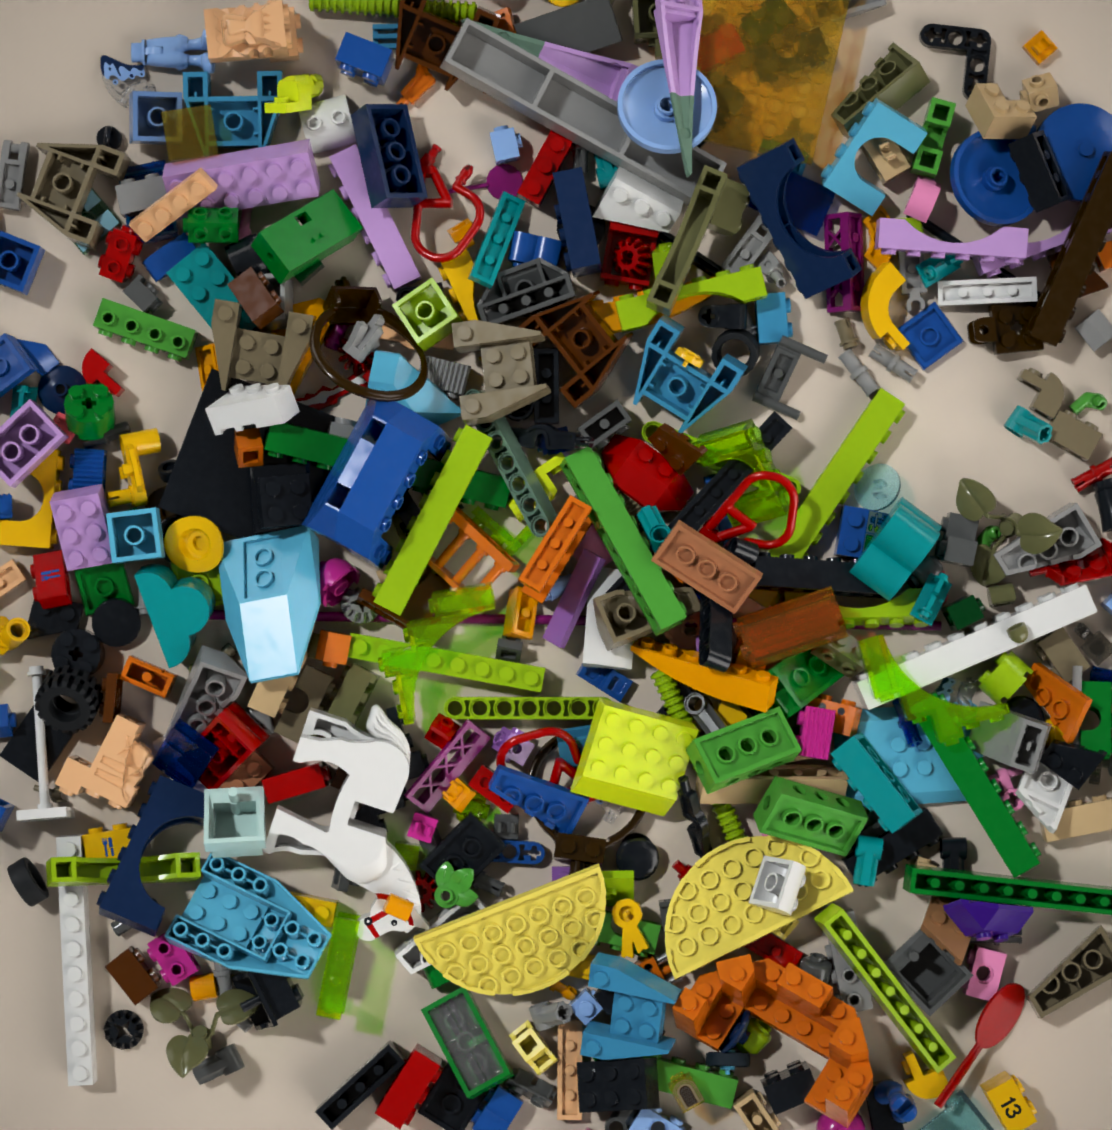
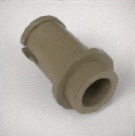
M843 318L834 322L841 340L840 347H843L844 351L857 347V341L859 340L855 338L850 318Z

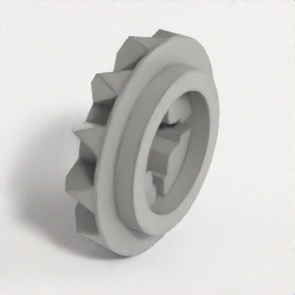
M359 587L354 590L349 589L343 595L340 604L345 617L359 624L373 621L378 614L365 606L362 611L359 605H355L362 589Z

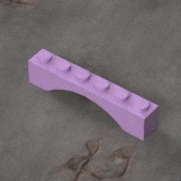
M879 218L876 221L874 250H881L882 255H896V251L906 252L905 256L920 257L921 253H928L930 258L945 259V255H955V260L969 261L970 257H980V262H994L995 258L1004 259L1006 264H1019V260L1027 258L1029 228L1002 227L990 236L967 243H951L926 236L905 219Z
M1072 223L1056 236L1028 243L1026 259L1032 257L1033 261L1039 260L1047 256V251L1053 249L1056 253L1060 252ZM1112 228L1108 229L1107 234L1112 232ZM972 257L979 277L986 274L987 278L1000 274L1001 268L1009 266L1010 270L1024 265L1023 260H1019V264H1006L1004 259L995 258L994 262H980V257Z

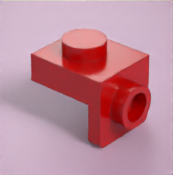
M439 713L430 725L424 738L443 749L455 735L460 725Z

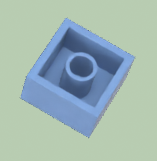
M132 91L129 94V144L179 145L183 142L182 92Z

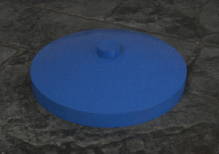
M1077 103L1054 111L1041 123L1036 132L1044 130L1071 196L1069 201L1082 202L1103 152L1112 151V115L1100 107Z
M978 131L966 138L953 155L950 165V182L953 193L964 211L975 220L996 227L1015 224L1026 218L1034 210L1029 203V195L1025 185L1020 181L1016 163L1010 157L1008 144L1018 139H983Z

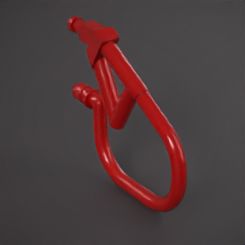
M433 144L432 149L421 158L420 164L424 182L426 178H431L441 198H426L413 206L411 241L415 250L422 257L432 262L441 263L451 261L464 252L483 223L484 206L481 199L474 192L463 186L466 185V181L473 174V166L468 164L455 177L456 181L453 183L452 189L473 203L476 210L473 224L459 244L450 252L436 254L427 250L422 245L419 235L423 208L453 207L452 197L437 167L433 166L438 152L440 153L442 149L438 145Z
M770 471L752 473L739 484L710 520L700 527L699 533L717 544L753 531L757 523L734 505L752 483L758 480H771L780 483L787 490L790 497L786 530L782 536L775 540L766 541L748 537L744 538V540L758 544L761 549L781 547L790 540L795 530L799 501L797 490L788 478L779 473ZM727 513L741 523V525L721 532L715 529Z
M544 727L508 739L500 747L496 763L497 766L499 764L506 767L505 757L513 746L544 736H556L563 739L568 744L573 761L577 765L579 764L581 754L576 741L568 732L556 727ZM558 757L555 759L549 782L559 785L562 771L574 780L577 769L563 758ZM589 797V801L587 804H589V802L595 801L598 799Z

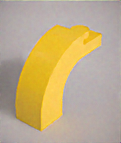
M891 262L882 263L870 275L863 288L860 303L861 317L872 339L884 337L883 342L889 349L895 351L904 350L910 343L892 323L888 306L891 296L906 279Z

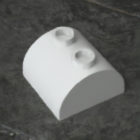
M346 94L313 102L312 110L299 111L306 139H310L313 154L357 143Z
M764 855L748 903L772 912L791 916L798 906L797 895L799 889L806 882V866L793 860Z

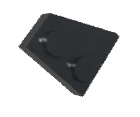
M33 600L28 620L30 635L27 639L52 635L71 629H79L84 609L83 604L72 602L70 605L43 609L38 601L35 602Z
M1054 739L1042 754L1040 762L1079 790L1106 756L1107 752L1104 750L1096 752L1084 749L1085 746L1070 745L1065 741Z

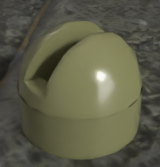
M1024 622L1017 623L1006 630L1009 638L1016 643H1022L1028 638L1029 633Z

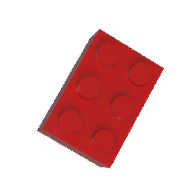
M417 1043L379 1102L375 1114L398 1129H401L403 1124L408 1126L417 1110L414 1108L417 1103L421 1105L429 1093L430 1088L427 1086L430 1082L435 1084L443 1069L441 1066L442 1058Z

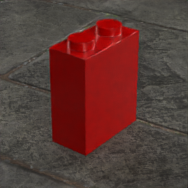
M323 761L270 776L261 781L268 804L327 787L330 785L329 780L332 779L329 766H324Z

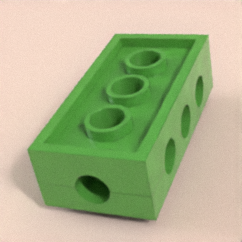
M779 706L768 710L766 713H760L693 739L686 752L706 793L710 794L791 762L802 749Z
M777 776L772 780L753 814L760 833L845 857L869 819L862 801Z

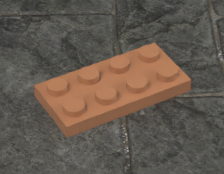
M681 520L677 521L651 559L655 564L734 614L763 575L762 572Z

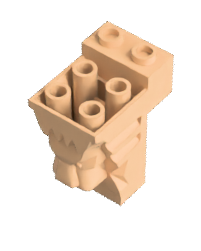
M268 0L265 5H259L257 2L250 8L245 7V5H239L237 8L203 9L210 63L269 58L270 63L300 60L299 53H304L302 38H297V29L301 28L300 13L295 14L294 7H288V4H283V0Z
M125 713L117 714L93 763L77 755L67 758L55 782L56 785L60 786L59 791L71 797L84 792L97 799L104 797L109 800V805L119 810L133 806L141 788L137 785L143 779L145 770L155 758L152 750L139 740L146 724Z

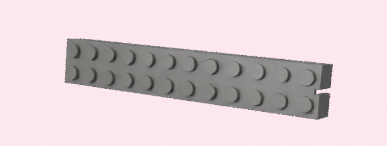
M468 18L461 25L439 67L615 166H620L679 198L687 206L690 203L704 165L722 172L727 165L726 162L695 146L692 148V174L686 177L681 153H655L637 145L627 136L618 119L617 101Z

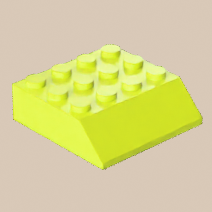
M599 698L570 792L665 816L677 800L678 791L680 790L678 778L685 775L690 759L686 749L692 740L696 739L699 730L689 721Z

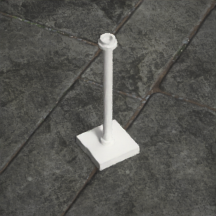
M44 666L29 667V672H27V676H32L34 705L36 703L34 701L35 696L42 684V676L46 675ZM34 706L40 804H37L38 809L17 810V821L35 822L75 818L74 808L66 806L53 807V803H50L45 720L39 718L37 715L39 711L35 710Z

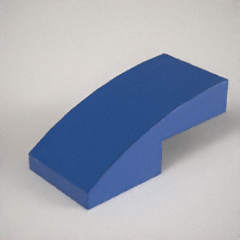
M182 233L147 257L142 264L155 282H158L168 276L166 272L184 259L196 247L193 243H188L187 234Z
M581 665L576 675L621 702L633 683L632 680L614 669L582 667Z

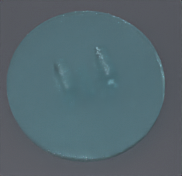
M875 464L869 466L863 471L862 478L855 485L854 494L857 502L863 508L880 511L889 507L896 500L901 489V480L897 471L889 465Z

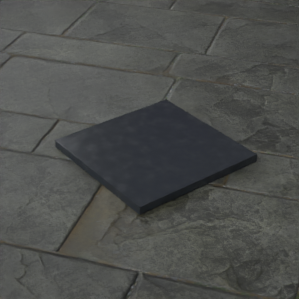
M211 368L158 507L183 517H205L211 520L220 531L238 538L264 534L253 533L250 467L238 468L234 451L235 428H228L223 431V434L215 435L205 408L229 392L221 389L219 371ZM231 378L230 387L236 384H243V386L252 385L243 380ZM297 402L300 412L285 423L327 433L328 424L331 421H335V416ZM251 424L243 427L244 429L256 428V425ZM269 426L259 428L263 447ZM263 448V466L298 463L292 461L293 456L283 454L282 458L269 456L268 450ZM307 460L310 467L312 502H314L331 470L316 467L317 462Z

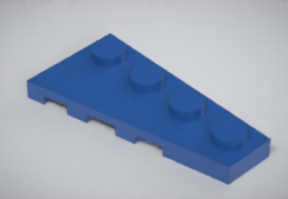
M499 764L488 784L489 790L511 804L521 807L525 813L531 817L535 816L544 822L545 826L555 829L560 833L572 834L589 801V797L572 793L569 788Z

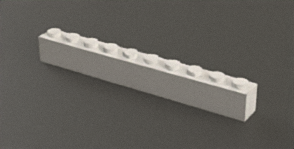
M84 834L56 837L57 857H85L82 835ZM88 885L58 887L68 1086L93 1085L98 1080Z

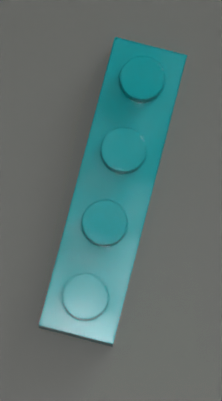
M503 191L468 279L489 289L493 286L526 201Z

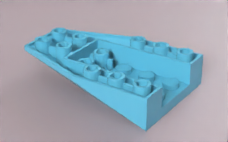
M304 526L224 541V554L218 567L225 620L249 681L252 684L299 675L321 604L318 536L314 531Z
M210 853L201 869L203 878L182 916L176 914L164 935L169 944L231 970L308 980L332 934L278 880L230 857L213 858Z

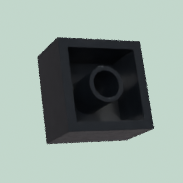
M800 1060L793 1061L786 1065L787 1069L780 1072L777 1069L764 1074V1079L760 1080L775 1115L804 1103L806 1096L815 1083L806 1061L802 1063Z

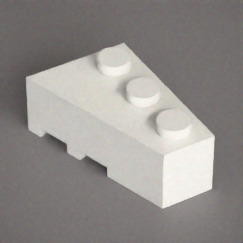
M619 166L597 202L592 217L669 233L681 214L684 201Z
M256 383L250 386H243V384L233 385L229 388L228 393L205 408L215 435L223 434V431L228 428H235L236 432L243 431V426L255 424L256 428L283 424L300 412L291 386L279 385L278 383L269 385Z

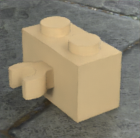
M873 138L860 147L882 185L905 173L911 167L909 164L911 159L906 150H901L898 144L890 139Z

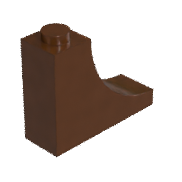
M430 572L426 579L414 589L401 616L374 603L373 601L376 597L372 596L373 592L365 588L361 590L356 602L420 639L451 586L440 575Z

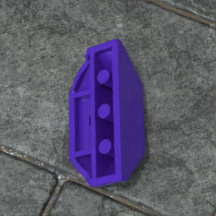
M959 899L943 905L944 911L961 932L967 937H976L977 941L994 939V942H1004L1009 940V936L1019 933L1034 912L1031 906Z

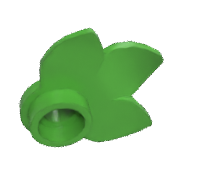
M449 861L444 862L439 867L435 876L438 887L435 890L434 898L440 907L451 908L455 905L468 907L478 899L477 893L470 889L474 881L473 869L464 868L454 871ZM445 891L450 893V898L447 901L442 897Z

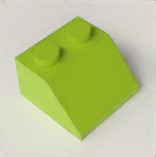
M433 277L392 304V307L411 336L424 352L452 333L451 323L463 322Z

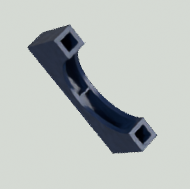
M792 138L746 161L736 169L739 172L740 181L745 184L750 193L751 202L757 207L762 216V223L770 231L775 247L781 252L787 270L792 273L798 291L807 299L854 277L862 268L851 248L842 251L822 249L804 238L793 224L786 205V185L793 169L805 159L795 139Z
M162 775L159 776L157 782L153 781L147 793V795H150L147 804L142 803L137 815L141 818L137 826L132 825L127 836L130 839L127 848L124 846L121 848L117 858L120 861L117 870H111L107 879V883H110L106 892H101L97 901V905L100 906V915L155 937L165 915V907L156 903L143 887L139 872L143 853L149 843L159 833L169 827L186 823L204 826V793Z

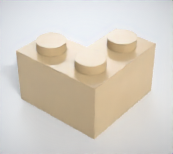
M976 83L965 105L983 139L1023 138L1029 134L1037 118L1028 100H1006L997 83Z

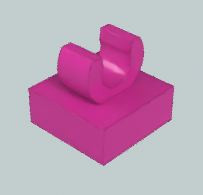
M415 811L407 836L431 843L438 819Z

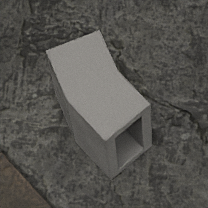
M1099 309L1075 327L1094 352L1112 338V325Z

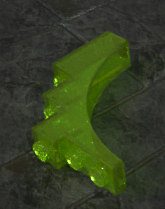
M492 582L433 591L431 594L432 598L428 599L430 613H435V616L408 621L406 624L407 628H403L405 643L410 642V646L383 650L381 653L382 657H378L380 672H385V678L396 677V680H392L394 694H399L400 704H397V713L399 719H403L404 725L414 724L416 720L414 708L416 681L427 654L435 643L456 624L473 615L496 608Z
M883 634L857 640L873 699L879 698L880 702L894 699V694L897 693L905 721L912 720V724L927 721L926 716L930 715L937 743H944L945 746L959 743L958 738L965 737L962 729L963 726L966 727V730L981 726V721L989 719L990 723L998 722L1005 719V714L1010 713L1007 703L976 707L957 705L941 700L920 688L901 670L890 653Z

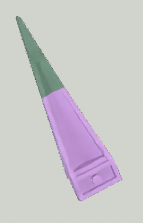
M655 0L656 9L653 12L685 175L689 177L692 174L694 93L703 5L702 0Z
M476 22L615 101L618 100L620 88L626 77L638 67L632 63L556 45Z

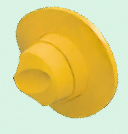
M187 516L175 521L166 531L164 537L166 554L171 562L180 569L188 572L202 573L210 571L220 564L224 554L223 538L219 528L211 520L201 516Z

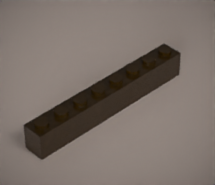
M1104 151L1023 333L1050 346L1057 347V344L1063 341L1066 334L1064 328L1068 320L1070 321L1076 312V307H1074L1076 301L1085 292L1086 284L1084 283L1088 275L1093 273L1096 267L1095 258L1098 252L1103 250L1106 244L1105 236L1107 231L1112 228V151Z

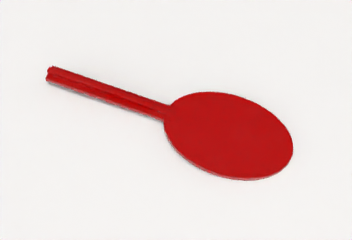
M1018 983L1007 984L997 991L986 1004L976 1025V1044L934 1102L940 1109L945 1105L981 1050L997 1045L1012 1030L1024 1006L1025 990L1023 986Z

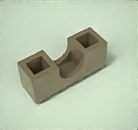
M307 664L295 687L307 694L309 698L308 707L302 713H295L289 709H284L274 732L299 743L310 708L324 710L325 706L322 705L325 696H331L336 686L332 682L334 677Z

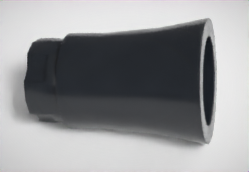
M1112 478L1093 484L1094 496L1101 518L1102 533L1112 531Z

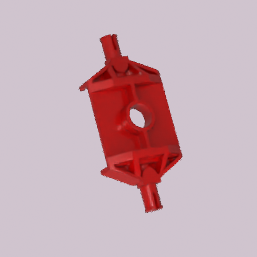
M1100 538L1102 546L1083 558L1029 570V576L1033 577L1044 574L1046 578L1049 577L1060 586L1112 576V543L1104 538Z

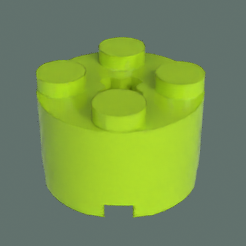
M1012 651L1001 653L994 661L997 664L991 672L986 669L977 679L980 682L978 688L999 707L1003 705L1000 701L1003 697L1009 699L1027 680L1024 674L1026 672L1030 675L1033 673V670Z

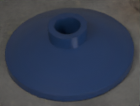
M56 366L45 376L41 377L38 384L39 399L47 410L55 414L58 412L65 414L64 401L68 390L73 385H84L86 381L76 369L69 366ZM59 385H64L65 391L62 394L57 392Z
M746 1010L740 1016L720 1049L722 1053L729 1051L737 1043L744 1045L751 1034L747 1030L751 1011Z

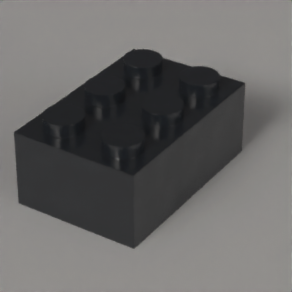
M657 1058L577 1062L579 1113L660 1108Z

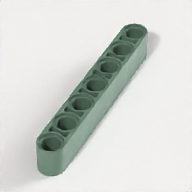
M471 389L465 395L484 393L485 390ZM504 416L491 422V425L489 423L475 425L478 431L493 438L488 451L532 534L536 537H544L558 515L506 417ZM512 459L514 461L513 467L511 466ZM523 480L525 481V486H524V488H523V486H522ZM534 501L536 502V508H535V510H534V507H533Z

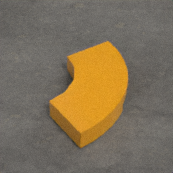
M881 204L873 216L868 215L862 222L869 235L868 249L863 257L875 269L882 263L889 262L892 255H882L881 250H874L876 221L879 218H890Z

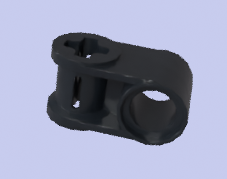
M747 304L704 306L698 313L699 322L708 328L747 329ZM710 313L715 314V319L710 318Z

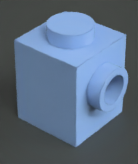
M508 125L494 128V132L490 133V139L496 165L520 160L518 148L523 147L520 133L515 134L514 128H508Z
M587 987L568 1004L571 1005L573 1013L585 1026L603 1010L594 997L596 991L593 989L590 992Z

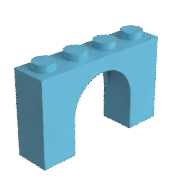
M878 98L866 104L862 111L863 118L859 124L857 122L853 124L848 132L849 139L845 144L841 143L834 154L836 156L835 160L831 165L827 164L821 173L823 186L873 216L886 195L884 190L864 179L855 170V156L858 149L870 139L887 138L914 154L928 134L925 128Z

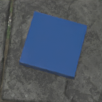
M936 302L897 328L910 343L906 348L922 370H925L963 342Z

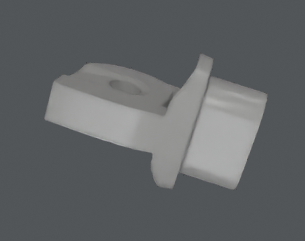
M770 250L767 251L759 260L758 267L761 266L762 273L766 275L769 283H775L781 289L787 284L783 277L782 267Z

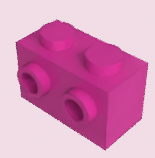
M165 932L147 944L149 946L147 952L154 962L158 961L162 968L160 973L165 982H170L174 986L197 972L201 967L192 953L169 944L164 937Z

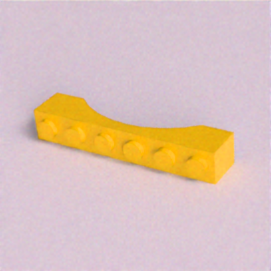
M467 248L457 258L448 262H441L442 266L438 267L443 281L448 279L452 288L448 292L454 303L459 302L462 311L458 313L463 321L478 320L474 305L475 282L468 279L474 263Z

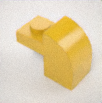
M911 1050L902 1053L904 1061L901 1062L906 1075L911 1074V1077L903 1080L907 1088L920 1098L933 1099L939 1097L948 1084L943 1070L939 1073L931 1069L922 1072Z

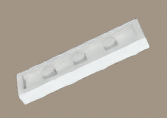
M1037 277L937 281L938 306L1038 301Z

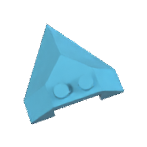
M375 349L368 388L380 391L400 390L413 384L418 378L420 371H417L409 364L407 359L400 353ZM428 378L422 389L414 396L401 401H395L438 426L461 416L460 406L458 407L448 398V395Z

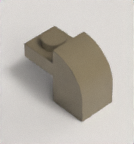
M1029 368V370L1023 369L1017 380L1038 391L1029 409L1049 420L1054 419L1064 399V388L1060 379L1052 372L1043 379L1041 378L1043 374L1033 368Z

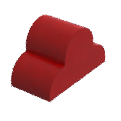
M234 701L207 726L178 760L207 789H218L270 735Z

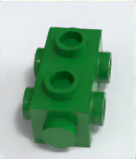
M191 208L188 211V218H183V233H188V243H238V208Z

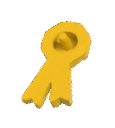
M678 347L675 351V354L685 360L682 364L685 368L689 363L701 368L705 362L699 355L685 347Z
M631 898L617 901L612 909L614 923L623 928L621 957L623 958L626 956L634 958V945L637 953H641L643 949L650 948L637 926L643 916L640 904Z

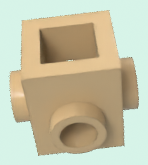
M1050 72L1034 75L1022 80V90L1019 91L1020 100H1028L1034 112L1059 106L1058 85Z

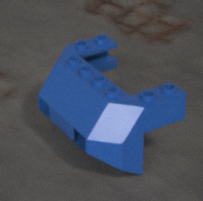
M369 399L301 525L340 544L357 558L382 570L383 566L388 564L393 555V547L381 538L383 532H387L391 526V517L395 510H398L403 504V495L407 488L413 485L418 467L422 466L427 459V451L437 460L441 461L446 451L450 450L452 439L441 427L395 401L383 402Z

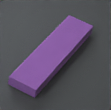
M587 549L583 550L542 638L559 648H565L606 559Z

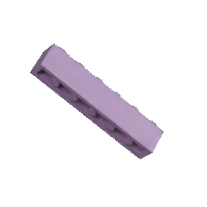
M356 144L330 156L329 158L332 163L328 167L334 179L339 177L343 184L339 189L344 200L350 199L353 208L349 210L358 221H361L364 230L360 232L366 244L372 243L375 249L371 254L377 267L382 265L386 272L382 277L387 287L393 286L395 292H397L401 288L421 280L422 278L388 209L371 208Z

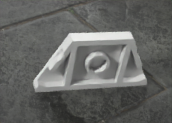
M1040 762L1038 770L1034 774L1023 771L1015 794L1045 828L1053 834L1057 830L1073 786Z

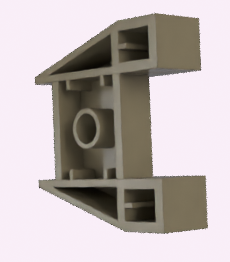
M37 143L36 147L42 153L47 154L31 195L28 196L17 192V196L72 242L96 250L104 227L98 221L81 216L97 173L117 181H122L131 159L126 153L105 145Z
M215 299L211 326L221 389L229 391L231 378L265 384L278 383L279 385H290L310 347L309 338L317 317L289 312L285 336L240 329L243 311L240 303Z
M480 320L451 323L454 348L459 353L481 351L485 392L459 396L461 418L466 425L494 422L551 393V389L547 384L537 385L532 343L546 341L541 331Z

